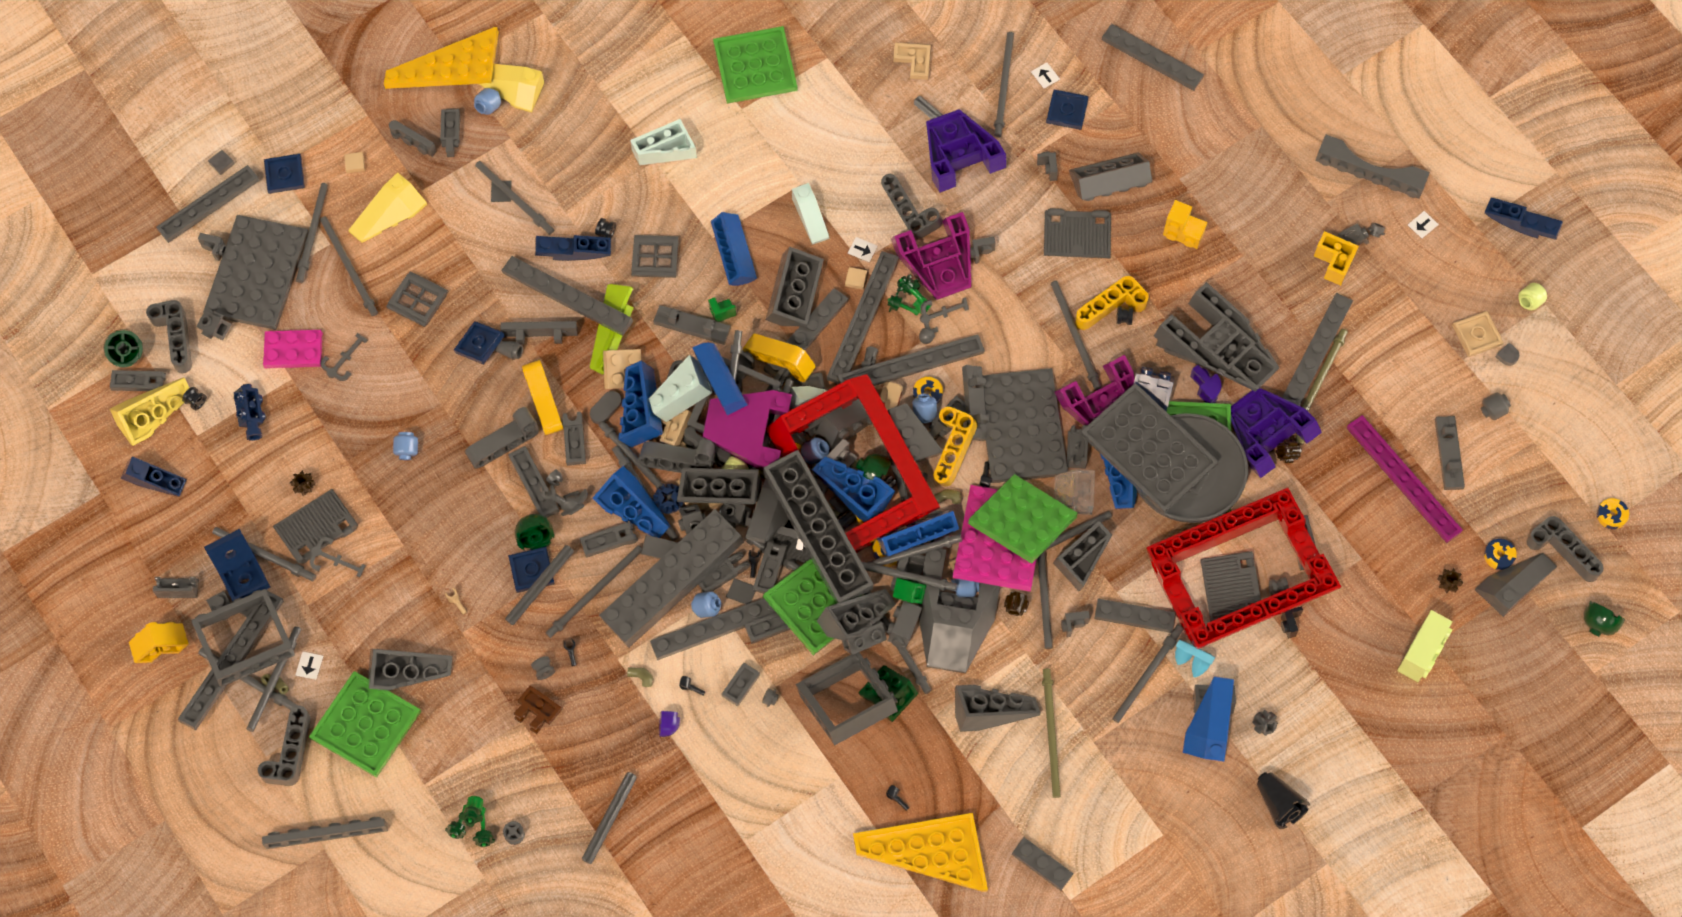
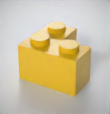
M1175 200L1168 214L1163 236H1166L1169 240L1181 242L1187 247L1197 249L1208 222L1190 216L1192 206Z
M1324 231L1314 254V257L1330 263L1324 279L1341 286L1359 246Z
M157 622L148 623L145 625V628L136 633L135 637L129 641L134 663H152L161 654H179L189 645L183 623L167 622L165 624H157Z

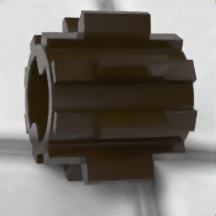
M1284 439V443H1279L1276 446L1277 458L1280 461L1293 463L1294 460L1301 456L1302 450L1299 443L1292 442V439Z
M302 470L299 474H293L294 479L290 481V484L294 487V493H301L302 496L308 492L312 493L311 488L316 484L314 480H311L313 478L311 473L304 474Z
M1454 568L1451 571L1444 569L1442 575H1439L1437 578L1439 583H1441L1439 588L1444 589L1446 593L1449 591L1456 593L1458 586L1463 584V581L1460 579L1462 574L1455 572Z
M1017 591L1010 592V596L1007 595L1005 599V611L1011 615L1022 616L1023 612L1026 613L1029 601L1027 600V595Z

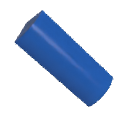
M721 212L711 220V225L728 283L732 286L750 283L756 280L757 276L739 215Z
M707 342L692 347L726 414L729 415L747 406L748 404L717 346L714 343Z
M946 510L891 531L877 540L884 554L891 556L959 530V526L954 512Z

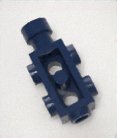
M243 384L233 392L236 417L239 427L247 428V440L256 441L262 438L259 426L265 420V412L261 410L263 398L257 388H252L251 384Z

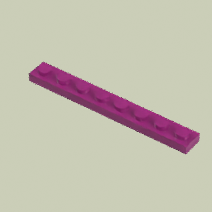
M1363 415L1347 425V430L1446 543L1462 533V528Z

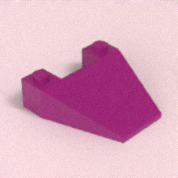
M963 212L942 220L948 237L918 248L912 230L891 238L896 255L936 300L971 288L970 231Z
M1125 355L1103 365L1111 383L1084 397L1077 381L1055 391L1054 393L1062 408L1082 425H1089L1134 384V371Z
M775 390L742 394L748 405L729 415L724 411L718 398L710 399L703 438L711 440L715 445L757 469L764 470V467L779 460L781 450L764 447L762 444L768 414L781 416L789 412L792 394Z

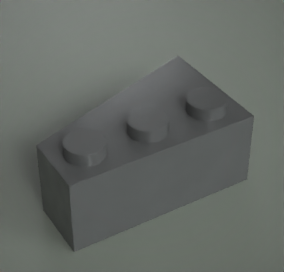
M859 399L852 402L853 404L845 409L839 407L823 417L815 438L818 437L827 442L829 453L842 439L847 441L868 425H872Z
M907 403L888 409L889 415L916 463L942 454L943 450Z

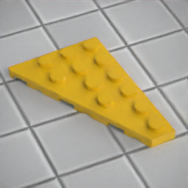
M493 27L386 70L384 78L385 89L491 83L499 34L498 28Z
M973 813L853 833L856 855L981 892H988Z

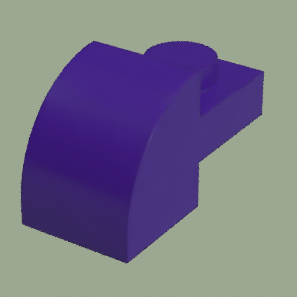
M1196 365L1192 369L1190 377L1199 385L1197 395L1205 403H1216L1221 390L1219 376L1215 374L1210 378L1206 369Z

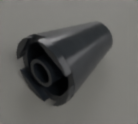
M1265 772L1258 777L1257 787L1277 828L1285 829L1287 828L1285 824L1289 822L1295 824L1308 812L1307 805L1310 806L1309 801L1274 773Z

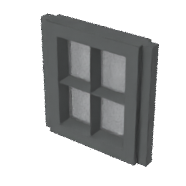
M634 235L631 276L676 278L679 236Z
M410 271L389 300L386 308L425 327L446 298L448 290Z

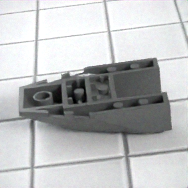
M1207 282L1194 293L1188 304L1214 326L1199 339L1171 314L1154 334V337L1167 349L1255 392L1279 369L1269 350H1265L1260 342L1261 338L1258 333L1255 334L1249 325V319Z
M939 548L926 552L923 576L942 580L946 549ZM981 583L978 597H958L954 593L940 591L939 587L926 585L922 604L918 603L917 606L922 608L919 622L927 667L966 674L995 621L1000 586Z

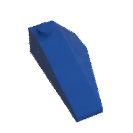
M1101 455L1106 468L1104 469L1105 474L1110 482L1109 488L1115 509L1134 508L1137 496L1136 487Z
M826 456L812 469L822 482L863 522L883 513L895 493L880 478L874 476L873 480L866 479L863 476V471L851 469L845 464Z
M624 466L613 473L593 497L606 512L611 515L613 513L626 523L631 522L639 530L650 536L660 538L670 527L638 479Z
M1213 677L1198 710L1194 714L1192 722L1185 732L1183 753L1203 759L1225 761L1234 679Z

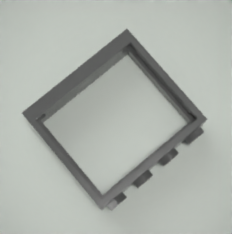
M722 357L727 367L730 368L731 360ZM738 364V372L773 386L772 390L782 392L783 389L780 388L781 382ZM710 395L696 403L687 423V427H692L695 431L702 434L705 425L698 423Z
M266 589L257 590L245 598L235 599L226 606H219L214 611L207 614H199L195 619L191 620L220 687L295 656L292 645ZM265 602L284 644L219 670L202 628Z
M859 652L843 658L796 684L801 699L834 746L897 712L895 703L898 701L894 697L893 692H888L889 689L885 681L879 680L880 677L876 669H871V664L867 657L863 658ZM860 670L882 701L835 726L813 695Z

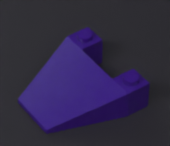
M960 109L926 121L932 181L939 193L956 187L955 171L983 161L989 174L1006 168V153L999 141Z
M1261 388L1256 392L1252 390L1231 406V422L1235 433L1245 451L1247 463L1260 479L1276 467L1269 452L1275 449L1279 443H1283L1284 439H1288L1296 433L1307 444L1322 433L1316 419L1305 408Z

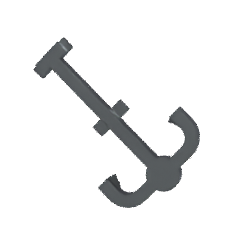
M963 298L962 303L949 308L943 306L941 311L930 315L926 314L925 308L927 305L932 306V301H924L920 307L922 314L920 321L924 323L925 329L936 333L938 332L937 326L933 329L929 327L930 319L941 315L946 318L948 317L947 313L963 308L965 311L969 310L967 300Z
M357 333L355 335L358 338L357 341L346 353L342 351L340 355L343 357L333 368L325 366V363L329 360L327 356L321 360V367L327 372L329 378L335 377L339 381L349 379L352 375L349 371H346L344 376H340L337 374V370L346 360L350 361V355L361 342L366 343L368 341L366 338Z
M328 537L321 538L317 546L311 549L310 566L317 571H320L321 565H315L314 560L320 555L334 561V566H337L339 563L357 571L356 576L359 578L366 566L362 564L359 568L340 560L342 556L339 554L336 558L322 552L321 546L323 542H328L331 545L334 541Z

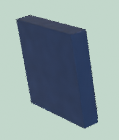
M1053 89L1046 123L1082 130L1089 96Z
M301 154L264 159L268 194L305 188Z
M474 321L454 348V352L484 365L505 335L499 330Z
M547 547L508 555L516 593L528 591L549 566L550 560ZM554 578L546 586L554 585Z

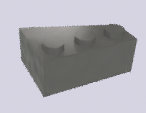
M1098 521L1053 562L1078 591L1086 584L1112 534Z

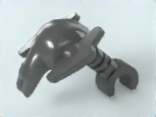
M551 485V490L545 492L543 486L540 487V493L544 499H552L558 503V506L564 511L561 513L562 516L572 515L583 508V502L588 495L587 490L584 489L581 494L579 491H575L561 497L556 494L553 485Z

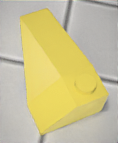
M494 64L492 82L479 85L498 91L500 98L508 101L514 108L532 113L544 85L542 71L522 66Z
M397 173L382 187L348 231L363 243L381 234L383 230L391 226L395 227L399 222L407 218L408 220L413 218L427 203L413 185Z
M183 377L128 399L110 408V411L119 429L130 444L134 446L149 438L154 433V430L160 424H163L167 420L166 418L184 403L182 397L189 389V386Z

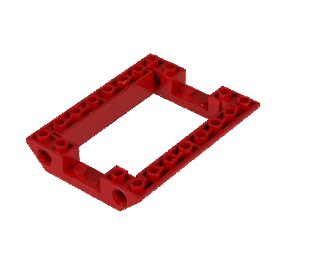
M867 374L842 382L781 415L766 428L776 449L781 450L780 456L783 458L796 450L799 451L791 435L808 429V424L839 407L845 409L852 405V402L855 400H860L912 497L846 532L845 534L856 553L871 546V542L904 524L908 526L940 508Z
M1289 488L1280 490L1146 547L1154 573L1174 612H1176L1175 614L1188 640L1196 649L1207 646L1342 587L1324 553L1319 554L1305 528L1306 520ZM1278 520L1309 580L1207 623L1206 626L1199 607L1195 608L1181 580V572L1176 563Z

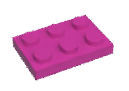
M322 330L265 331L264 369L321 367Z

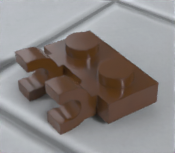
M530 685L518 699V703L521 706L514 712V718L522 723L529 711L535 714L536 718L529 725L531 726L530 730L537 734L544 722L549 725L561 712L562 707Z

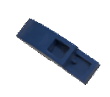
M1492 197L1485 210V215L1496 222L1537 239L1540 235L1557 240L1563 225L1561 220L1528 212L1525 206Z
M574 235L573 238L536 236L535 256L553 257V260L558 261L604 258L611 256V238Z

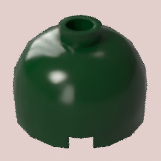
M120 329L113 331L107 336L103 349L104 355L109 362L124 368L134 365L141 358L143 346L135 333L130 330Z
M872 453L864 459L860 458L855 468L863 471V476L866 479L873 480L874 476L881 479L883 475L887 474L891 460L882 454Z
M529 514L521 518L514 530L517 546L522 550H525L524 548L533 550L547 547L550 545L552 537L554 538L555 536L550 521L540 514Z
M1589 601L1584 611V622L1590 628L1589 632L1597 637H1600L1601 634L1606 636L1614 635L1625 622V619L1620 615L1617 617L1613 611L1592 601Z

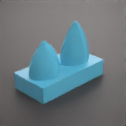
M1179 639L1176 645L1175 659L1177 665L1184 664L1192 656H1195L1192 662L1194 678L1207 671L1216 658L1200 648L1196 649L1194 645L1182 639Z

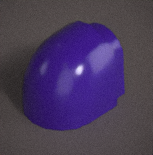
M660 712L659 737L671 736L678 730L680 724L678 712Z

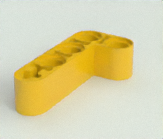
M1124 276L1077 311L1076 327L1080 330L1089 329L1117 309V306H1121L1125 302L1128 306L1133 307V311L1142 312L1147 306L1148 293L1133 277ZM1123 286H1129L1131 289H1125ZM1110 296H1114V297H1116L1117 299H1114V300H1113V299H1110L1109 297H1110ZM1136 299H1141L1143 302H1137ZM1094 307H1101L1102 310H1097Z
M753 333L742 348L744 352L748 351L751 353L754 359L788 369L792 376L800 382H806L816 368L814 362L802 348Z
M538 360L522 365L524 377L545 436L563 430L541 361Z
M944 407L939 413L940 420L946 426L952 428V432L934 471V479L944 487L950 486L954 482L977 429V422L971 415L952 407ZM949 413H953L952 420L946 421V416ZM966 420H971L970 426L963 428V423ZM962 437V444L955 445L956 440ZM955 455V461L948 463L949 456ZM947 475V478L942 479L941 476Z

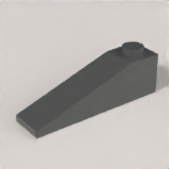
M978 685L955 686V718L960 732L980 731L1040 716L1041 714L1035 697L1011 693L1010 695L999 693L997 689H992V691L981 689V686Z

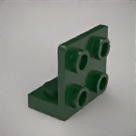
M883 665L878 670L879 680L885 681L889 689L888 692L892 691L898 701L895 703L897 712L886 717L889 721L893 722L918 695V692L908 678ZM869 682L858 692L861 697L873 704L882 701Z

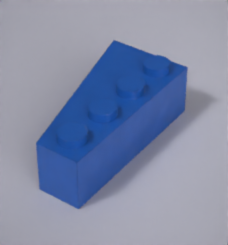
M641 360L626 367L623 390L626 392L625 398L622 400L624 412L623 417L620 418L622 431L619 433L618 440L631 448L663 434L661 418L653 413L649 398L657 390L655 372L652 367Z

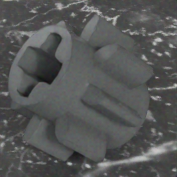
M1266 710L1258 712L1252 721L1255 725L1254 730L1259 734L1263 733L1265 736L1273 733L1278 724L1275 720L1277 716Z

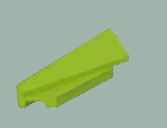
M608 284L603 303L630 317L634 307L628 305L627 302L633 288L630 286ZM601 324L598 325L590 369L602 375L604 374L603 351L617 350L622 335Z

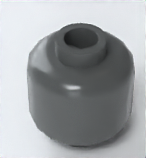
M1495 392L1482 400L1483 407L1480 409L1486 418L1490 417L1492 420H1497L1509 413L1511 405L1504 393Z

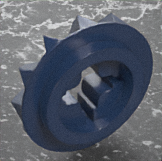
M672 483L663 484L656 489L653 500L660 512L671 514L681 508L683 502H677L679 486ZM663 494H672L671 498L673 499V502H664L665 498Z

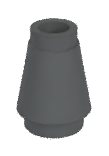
M501 341L494 351L512 360L520 359L523 353V345L516 341Z

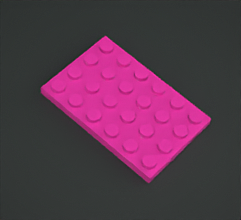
M970 485L961 531L962 542H959L953 578L1031 592L1036 560L1031 564L968 524L969 518L998 489Z

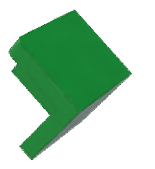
M715 297L708 299L709 309L714 321L721 322L737 316L736 307L732 305L730 299L717 303Z
M897 578L893 597L910 603L922 604L926 584Z

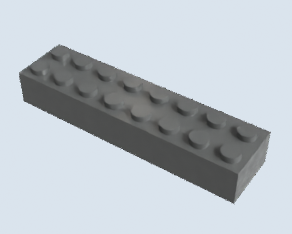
M796 450L764 467V475L835 603L838 604L860 597L873 590L874 584L800 452Z
M714 509L599 616L621 641L630 648L744 543L742 536Z

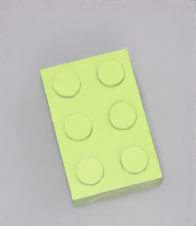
M1431 610L1397 671L1416 682H1419L1422 677L1426 678L1453 630L1449 628L1453 621Z

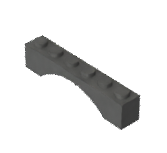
M1326 134L1315 160L1324 166L1334 167L1341 172L1353 174L1357 178H1364L1376 185H1383L1393 191H1399L1407 194L1409 197L1420 199L1430 172L1414 166L1390 169L1372 165L1357 157L1343 140Z

